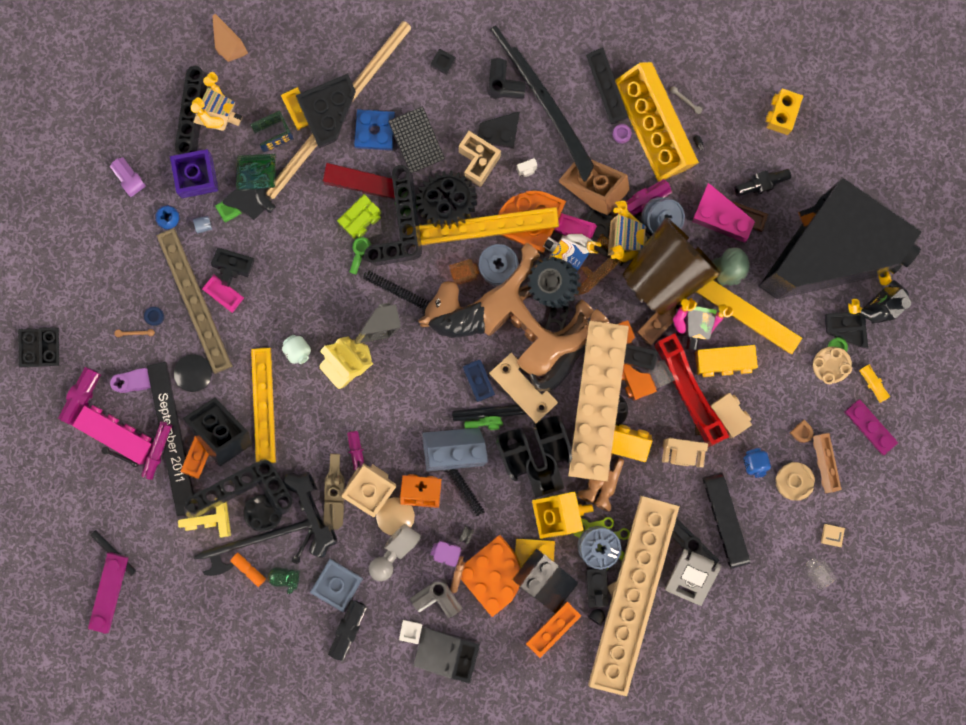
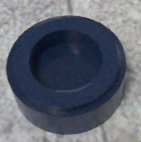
M150 307L145 311L144 319L147 324L158 326L164 320V313L158 307Z

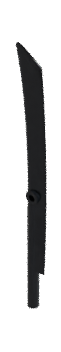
M497 25L491 28L492 33L549 115L565 142L582 180L586 182L594 168V164L526 59L517 47L512 48Z

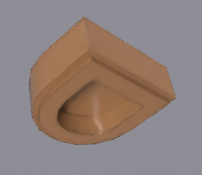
M802 420L789 432L801 443L809 442L814 434L812 427L805 420Z

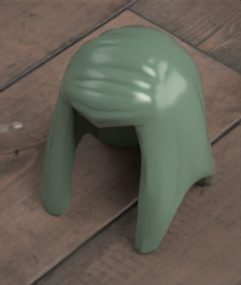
M728 248L722 257L711 260L721 272L717 280L722 286L726 284L728 286L738 285L741 283V279L746 278L750 269L749 258L740 248Z

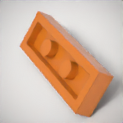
M566 602L526 644L541 658L581 615Z

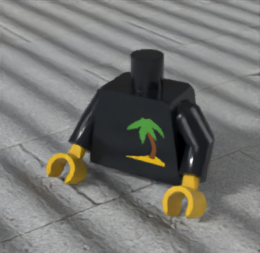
M886 271L884 273L886 277H881L880 275L878 277L881 285H888V287L881 290L863 308L860 307L858 299H852V305L848 303V309L851 314L860 313V316L870 320L872 324L894 320L903 311L910 308L911 300L909 299V293L896 280L892 281L889 271Z

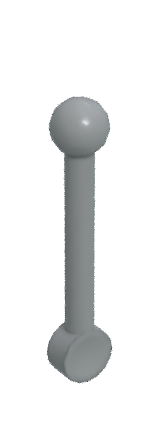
M671 87L670 92L685 101L694 109L696 114L702 112V108L700 106L696 107L677 91V87Z

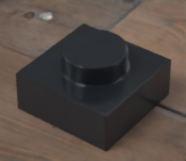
M439 48L430 66L447 75L456 57Z

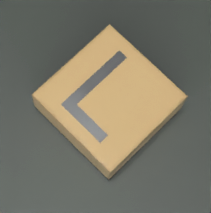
M824 524L821 543L842 547L845 528Z

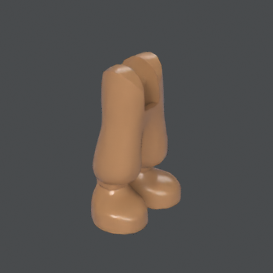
M619 457L614 464L613 470L609 469L608 481L589 479L588 489L580 490L577 497L586 502L593 503L600 489L601 493L594 505L610 512L611 504L609 497L615 493L624 459Z

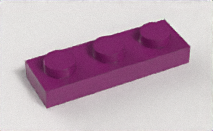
M860 399L844 411L882 456L898 444L896 439Z

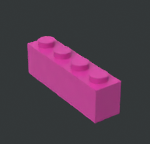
M95 405L83 407L73 427L138 464L146 462V455H149L153 445L150 436L144 433L141 435L135 433L136 429L128 424L121 425L118 423V418L110 414L108 416L102 414L103 410Z

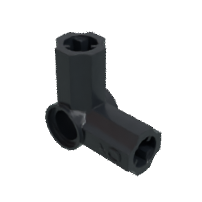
M503 58L491 59L488 86L489 96L494 99H499L500 97L524 99L525 82L506 80L507 61ZM498 85L501 89L495 90L492 86Z

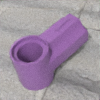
M123 157L112 162L110 168L121 181V186L130 197L146 187L140 176L133 171Z

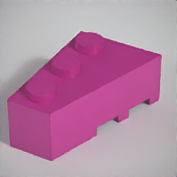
M709 183L692 221L744 243L748 240L755 223L752 218Z

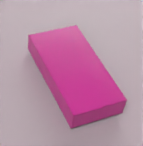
M561 213L558 220L559 227L555 228L554 231L566 236L568 234H583L592 239L597 226L595 223Z
M213 275L202 290L233 313L244 297L230 286L221 285V279Z

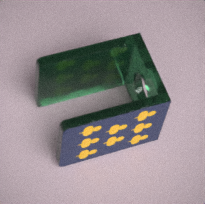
M280 110L250 124L254 133L260 132L281 121L287 130L260 143L259 145L264 153L294 139Z

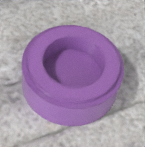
M625 124L617 125L612 133L613 139L619 144L627 143L632 135L631 129Z

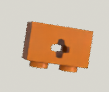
M415 474L403 475L400 494L401 505L439 508L441 479L435 476L418 477Z

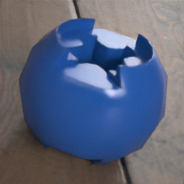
M169 205L160 207L155 214L158 226L163 229L174 228L180 219L177 209ZM166 214L170 215L168 221L165 220Z

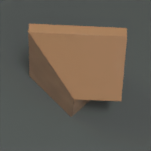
M214 14L212 17L217 53L222 55L228 62L245 56L248 52L241 39Z

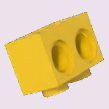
M781 89L778 94L775 93L771 102L774 105L773 110L769 111L766 117V122H768L767 128L789 135L793 129L803 95ZM782 100H787L790 106H785ZM776 117H781L784 123H779Z

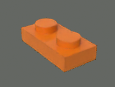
M196 436L187 454L181 473L199 479L209 454Z

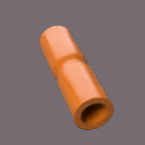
M236 553L230 560L257 587H260L266 580L239 553Z

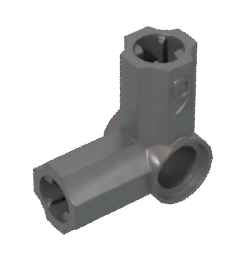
M435 579L430 585L410 598L413 606L419 613L436 601L448 618L454 616L462 609V606L449 589L447 582L443 579ZM440 584L444 587V591L437 593L434 591V586Z

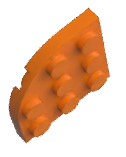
M526 191L510 198L503 205L498 215L557 207L559 219L566 201L545 192ZM554 228L504 234L501 236L521 245L529 243L538 252L544 254L546 248L543 245L548 237L551 238Z
M499 535L465 563L461 580L491 617L506 607L517 594L520 586L512 579L521 569L520 562L512 548Z

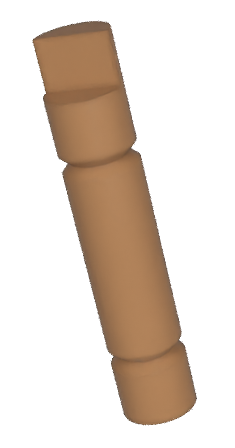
M464 557L458 558L450 587L453 593H456L465 566L463 562Z

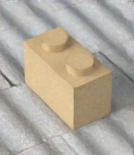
M731 393L726 394L710 405L721 420L729 435V439L734 438L752 425L750 422L751 417L746 411H742L739 407L740 402L735 395H731Z

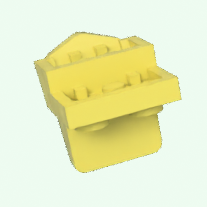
M349 336L339 338L335 344L324 346L320 351L325 358L320 364V369L338 389L345 387L356 376L361 375L373 365L368 346L363 343L355 344V340H351Z

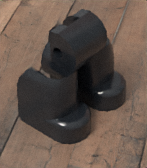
M559 415L541 419L532 425L543 454L544 465L536 466L523 428L512 429L496 436V443L510 478L517 482L518 476L527 473L535 498L565 488L557 463L567 461L570 464L572 461V451ZM511 437L517 441V443L508 445V440Z

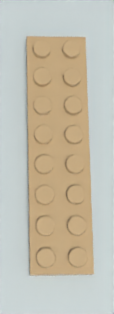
M589 321L572 444V461L569 466L568 476L608 481L629 326Z

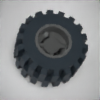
M550 257V259L543 258V262L538 261L536 263L537 267L531 268V271H533L532 275H528V279L531 280L527 282L528 287L531 288L529 290L530 294L534 295L533 298L539 303L552 308H562V305L567 306L569 305V300L573 302L575 300L573 296L579 293L577 287H581V283L578 282L580 275L576 273L577 269L572 264L556 257Z

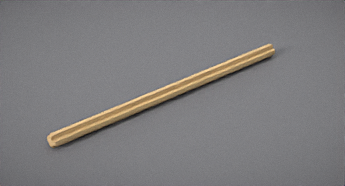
M403 21L353 82L356 91L353 100L410 31L411 26L407 22ZM311 134L274 180V187H269L266 190L267 196L274 199L315 149L317 143L313 134Z

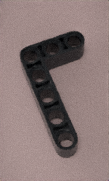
M398 165L392 171L400 241L369 246L365 250V259L376 266L415 260L422 255L414 180L411 171L404 165ZM402 172H406L405 178L399 179V175ZM408 190V195L405 198H402V192ZM410 208L411 213L408 216H404V211ZM409 227H413V232L410 235H406V230ZM415 245V247H416L415 252L412 253V254H409V253H408L409 247ZM396 248L397 254L394 257H390L391 250ZM377 251L379 253L378 258L372 260V254Z
M263 459L188 497L185 501L184 512L188 517L196 518L260 485L274 511L278 514L283 515L289 512L293 500L273 464ZM265 467L268 469L269 472L267 474L260 473L259 468ZM248 476L252 481L245 483L241 478ZM276 484L278 489L273 491L269 489L268 485ZM231 485L234 491L227 492L224 490V487ZM213 494L217 499L215 501H208L206 496ZM284 500L288 506L281 507L278 505V501ZM195 503L199 508L192 511L188 508V505Z

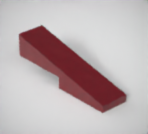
M326 163L323 177L324 185L395 199L392 178Z

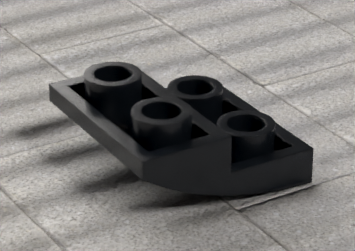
M59 328L18 329L19 368L59 366Z

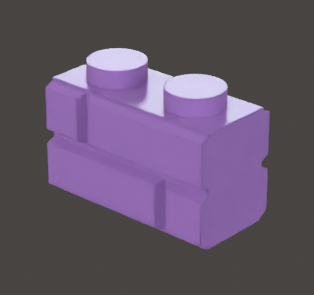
M441 540L438 543H434L431 555H434V561L445 562L447 565L455 567L461 552V546L453 543L450 545V542Z

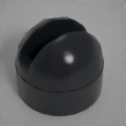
M595 609L589 614L588 618L601 626L605 620V613L601 609Z

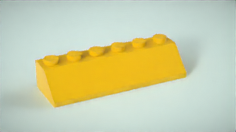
M639 63L617 78L616 83L629 115V120L658 182L682 173L698 164L696 155L653 63Z

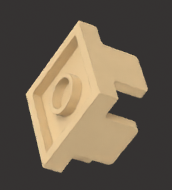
M672 438L663 440L662 462H669L671 448V464L682 466L695 465L697 457L696 467H704L708 443Z
M363 464L361 468H357L349 479L347 488L341 497L370 516L375 517L396 488V484L388 479L387 473L372 464L369 467Z

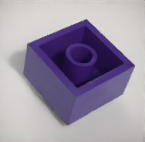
M208 149L170 156L176 193L181 198L219 191L213 157Z

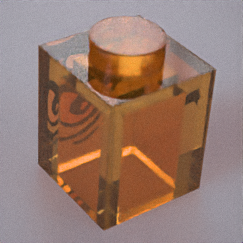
M471 259L449 265L453 282L457 286L477 280L476 275L479 274L476 263L472 264Z

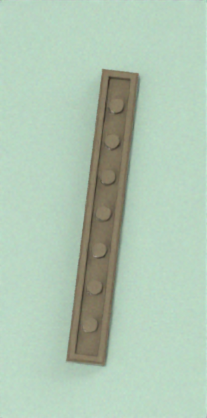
M172 228L156 235L214 374L233 367L176 230Z

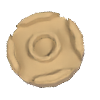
M791 462L784 465L778 471L776 487L784 498L802 500L813 492L815 477L812 470L806 465Z

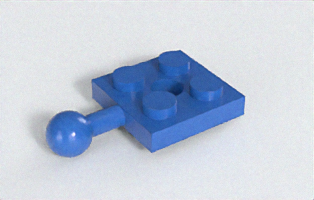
M357 110L354 147L393 150L394 134L388 121L395 118V112ZM371 127H380L379 133L371 134Z

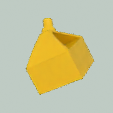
M575 492L532 500L540 539L583 531L580 516H584V513L594 512L592 504L578 505Z

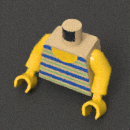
M211 72L203 80L204 84L211 88L207 89L203 99L197 97L192 101L191 110L196 113L194 123L221 131L225 130L228 122L239 126L243 116L233 112L235 102L223 95L219 86L215 85V82L218 81L217 75Z
M623 200L615 202L618 208H614L613 212L619 215L610 221L608 255H611L612 259L617 258L622 262H627L635 258L651 236L645 235L646 226L640 223L627 210V203Z

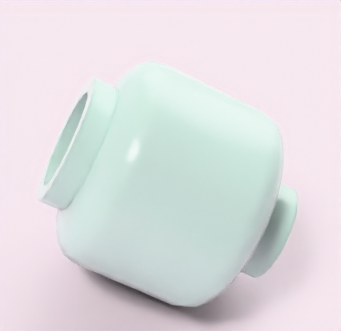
M292 335L283 342L282 351L291 363L303 364L309 359L308 355L311 352V348L303 337Z

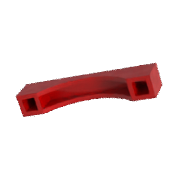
M674 333L658 341L654 346L704 442L708 443V447L728 438L729 435L721 420L700 390L676 334Z

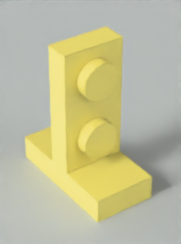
M227 502L216 507L217 514L178 520L179 528L185 527V531L195 530L197 525L204 524L205 528L216 526V522H218L220 537L231 536Z

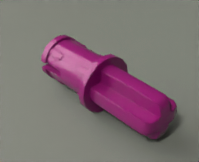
M351 431L347 433L350 447L348 452L351 453L353 470H357V461L360 463V468L365 464L362 453L364 448H361L358 431Z

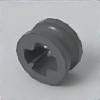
M465 526L459 542L464 541L468 545L475 529L470 530L468 526Z

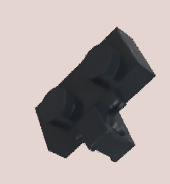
M217 248L211 266L220 269V274H223L221 285L229 287L232 278H237L238 275L248 277L255 261L252 257Z

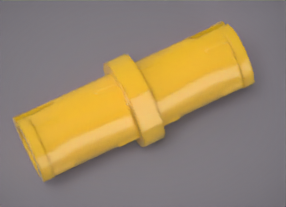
M870 364L859 370L868 383L867 387L872 389L879 403L890 397L881 383V378L876 376Z

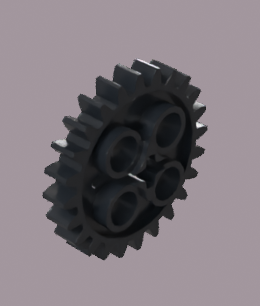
M443 171L442 176L435 173L436 178L433 179L429 176V182L423 181L424 187H419L420 193L416 194V204L418 212L421 213L422 219H426L427 224L433 221L434 227L440 224L441 229L445 225H448L449 229H451L452 224L459 227V221L465 224V217L471 218L470 212H475L474 206H477L476 199L478 197L475 186L472 185L471 180L467 181L466 176L461 178L460 172L454 176L452 171L449 172V175H446L445 171Z

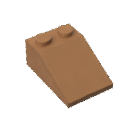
M591 159L594 168L588 180L584 182L574 162L559 179V183L592 209L609 215L617 205L615 202L621 201L629 191L627 174Z

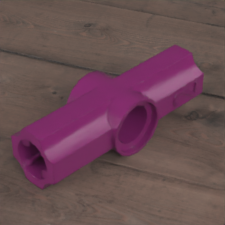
M663 179L648 189L644 188L638 191L631 199L625 201L627 203V210L635 216L640 212L642 213L645 205L651 199L669 196L672 194L669 183Z
M84 368L76 385H73L66 396L67 402L58 419L73 426L83 407L89 405L88 401L93 397L92 392L101 374L90 368Z

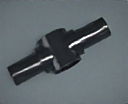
M789 169L776 173H768L767 170L753 175L749 181L736 185L734 187L735 193L739 197L751 192L758 193V195L762 194L763 191L769 192L778 183L790 180L792 177Z

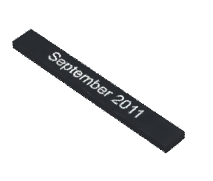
M167 362L148 365L147 370L158 425H160L161 421L172 425L163 450L176 515L182 516L186 515L184 512L186 499L194 495L190 476L181 473L186 454ZM195 503L188 505L190 510H197Z

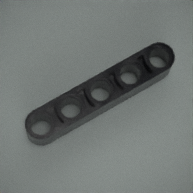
M196 65L190 66L186 71L175 142V150L178 154L195 152L198 149L201 125L194 123L196 113L188 116L191 111L192 101L197 97L203 99L206 93L207 86L203 80L207 75ZM200 74V77L194 80V76ZM194 92H198L194 98H191ZM192 128L189 134H185L187 129ZM189 146V150L183 153V149Z
M720 472L703 477L708 500L712 503L711 510L715 521L718 523L716 526L719 536L724 542L722 544L726 558H729L728 565L730 569L750 564L749 554L723 473Z

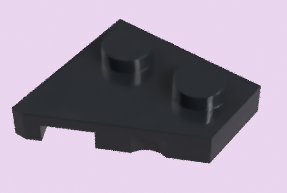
M520 112L481 122L478 137L491 145L514 149Z
M860 313L825 314L826 334L842 338L846 342L858 347L868 348L866 319L860 316Z

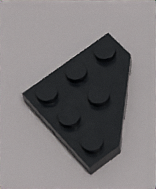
M348 73L295 95L319 148L337 141L356 91Z

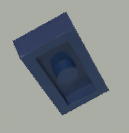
M481 360L463 366L477 402L495 395Z

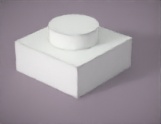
M535 158L517 165L516 170L519 176L524 175V177L535 173L534 170H537Z
M403 620L399 640L418 644L422 624Z

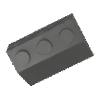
M383 303L378 305L379 308H376L355 339V344L393 337L401 328L396 304Z

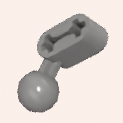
M403 524L385 544L384 548L387 552L384 556L377 557L370 563V576L376 581L388 580L393 573L392 563L396 557L402 559L417 544L421 535L406 524Z

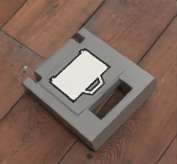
M684 549L665 586V591L702 606L721 569V564L717 563L714 569L711 570L714 565L713 560L694 552L691 553L689 559H686L688 550ZM681 585L694 591V595L678 588V586Z

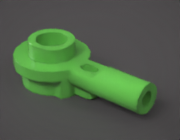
M365 237L357 238L352 245L355 257L350 273L357 275L365 250L371 246L370 241Z
M484 417L478 421H465V429L486 426L488 430H499V427L503 426L501 417Z

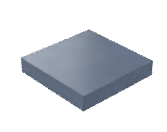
M330 558L310 593L344 612L362 582L363 577Z

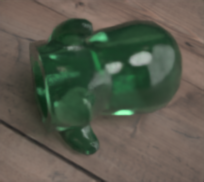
M274 567L269 571L268 581L271 586L288 587L287 594H291L294 590L298 589L300 570L295 571L293 569L288 570L286 568Z

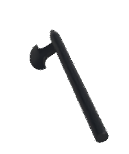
M305 520L202 551L194 556V559L210 557L212 567L209 570L203 571L204 575H220L234 567L232 563H223L220 554L309 527Z

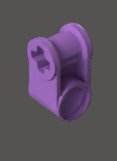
M147 368L117 374L110 381L111 388L121 393L151 388ZM121 380L125 381V384H122V387L118 386V384L121 383Z

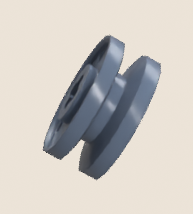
M656 197L645 205L641 221L646 226L645 230L647 233L652 235L666 218H669L682 229L685 214L678 202L666 197Z
M503 244L487 247L479 257L478 266L480 274L486 282L492 285H501L518 268L517 255L510 247ZM501 261L503 268L496 269L494 262Z
M590 527L582 533L578 540L577 548L580 557L593 568H609L620 557V540L615 533L605 527ZM598 544L602 545L601 551L596 550Z

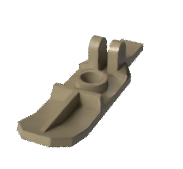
M330 453V471L326 475L324 482V525L326 527L332 525L335 530H338L343 525L344 498L341 496L344 492V477L340 472V454ZM335 489L338 493L334 495L331 493V490Z

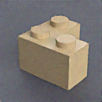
M468 131L459 145V153L472 160L465 170L464 176L467 177V180H471L473 184L481 188L501 157V150Z

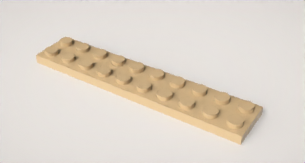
M640 496L588 683L589 687L623 696L628 694L678 514L679 506Z

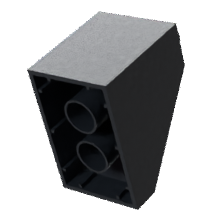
M842 177L821 195L814 205L824 203L819 211L812 210L816 215L807 226L804 227V224H801L759 287L776 299L875 278L886 271L895 274L902 265L906 268L910 266L919 255L921 248L914 243L922 231Z

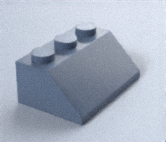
M480 428L422 433L426 471L480 467L488 462L486 445Z

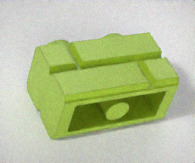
M363 195L337 222L353 239L360 238L367 232L366 228L370 224L374 225L381 218L379 216L381 211L366 195Z

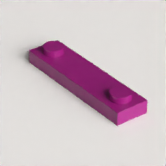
M112 552L107 553L88 629L104 634L109 633L129 557Z

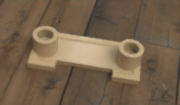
M510 353L489 374L526 414L537 423L558 402L548 391L541 395L518 370L520 368L516 363L518 359ZM503 367H507L508 371L504 372ZM543 405L544 410H539V406Z

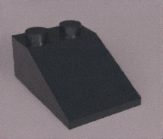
M216 397L183 418L207 453L220 467L252 445L249 432Z
M537 548L512 579L553 613L557 612L579 583Z

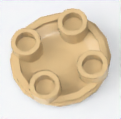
M829 346L823 348L816 354L813 360L815 375L826 384L840 382L852 371V361L849 354L839 347Z
M397 497L387 499L376 514L378 526L388 535H393L403 524L411 528L415 517L413 507L411 505H401L400 498Z

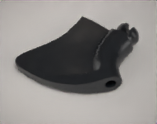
M266 187L237 188L223 200L225 206L245 212L253 221L264 210L272 213L273 209L276 208L275 204L272 203V200L265 193Z

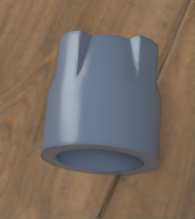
M208 216L193 219L197 234L212 230Z

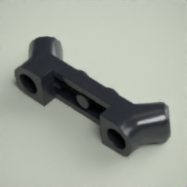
M289 472L285 475L283 483L288 490L298 493L300 508L307 515L306 523L315 535L309 552L316 557L322 558L326 555L330 546L338 543L336 533L332 525L325 527L311 494V492L317 490V486L310 472L302 475Z

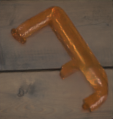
M602 233L597 242H600L608 250L609 239ZM610 257L594 272L588 267L583 266L581 270L588 278L581 283V287H577L578 295L588 293L621 261Z

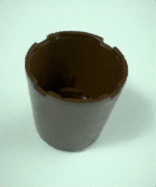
M669 218L663 220L622 273L627 281L626 284L636 292L635 296L660 315H664L681 303L684 298L687 299L717 278L721 273L698 246L694 248L687 241L690 237Z

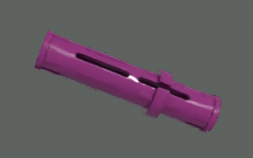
M160 422L150 453L145 458L146 464L141 474L143 478L146 476V479L153 480L156 468L161 463L160 457L172 425L167 422Z

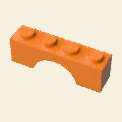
M627 320L618 325L629 326L626 344H630L635 339V336ZM623 365L621 380H625L627 384L625 391L628 398L632 397L633 401L657 392L649 373H640L630 365Z

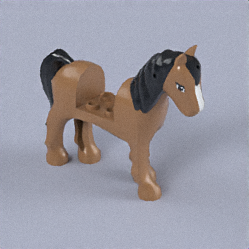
M529 243L522 247V260L514 273L504 283L493 288L481 299L468 306L460 307L458 301L459 288L455 282H443L435 297L422 308L423 317L418 320L421 323L420 326L431 327L439 335L450 338L484 333L491 336L511 317V323L518 329L521 327L525 332L524 335L531 342L535 341L516 363L530 375L532 384L537 391L555 389L569 375L578 357L585 353L589 317L590 321L609 323V320L598 309L593 310L584 300L580 299L575 305L576 313L569 325L555 333L544 329L533 318L523 302L526 298L532 296L529 292L531 288L528 285L519 288L528 275H532L533 271H531V268L533 267V262L540 257L538 251Z

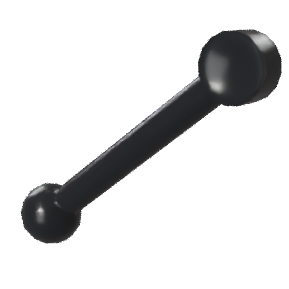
M103 447L101 450L103 454L117 457L130 463L133 467L139 465L129 458L110 451L108 447Z
M308 528V534L297 555L292 557L293 563L298 564L300 562V556L311 535L314 534L312 529Z

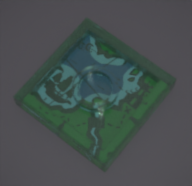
M275 154L237 156V190L275 188Z

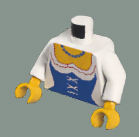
M568 234L567 236L563 235L559 242L548 237L543 247L552 252L549 259L550 257L560 258L572 264L578 271L589 253H598L594 250V246H601V243L593 242L583 234Z

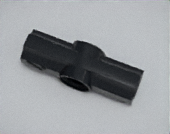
M678 518L676 519L671 537L683 549H687L690 555L694 552L713 560V569L720 560ZM691 540H695L697 547L691 551L688 548V543Z
M352 599L344 619L342 618L336 630V637L329 650L328 655L332 658L344 661L349 647L354 642L359 631V624L367 610L365 604Z

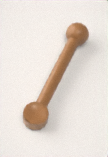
M153 329L126 332L116 330L114 334L116 337H122V335L153 336L155 332Z

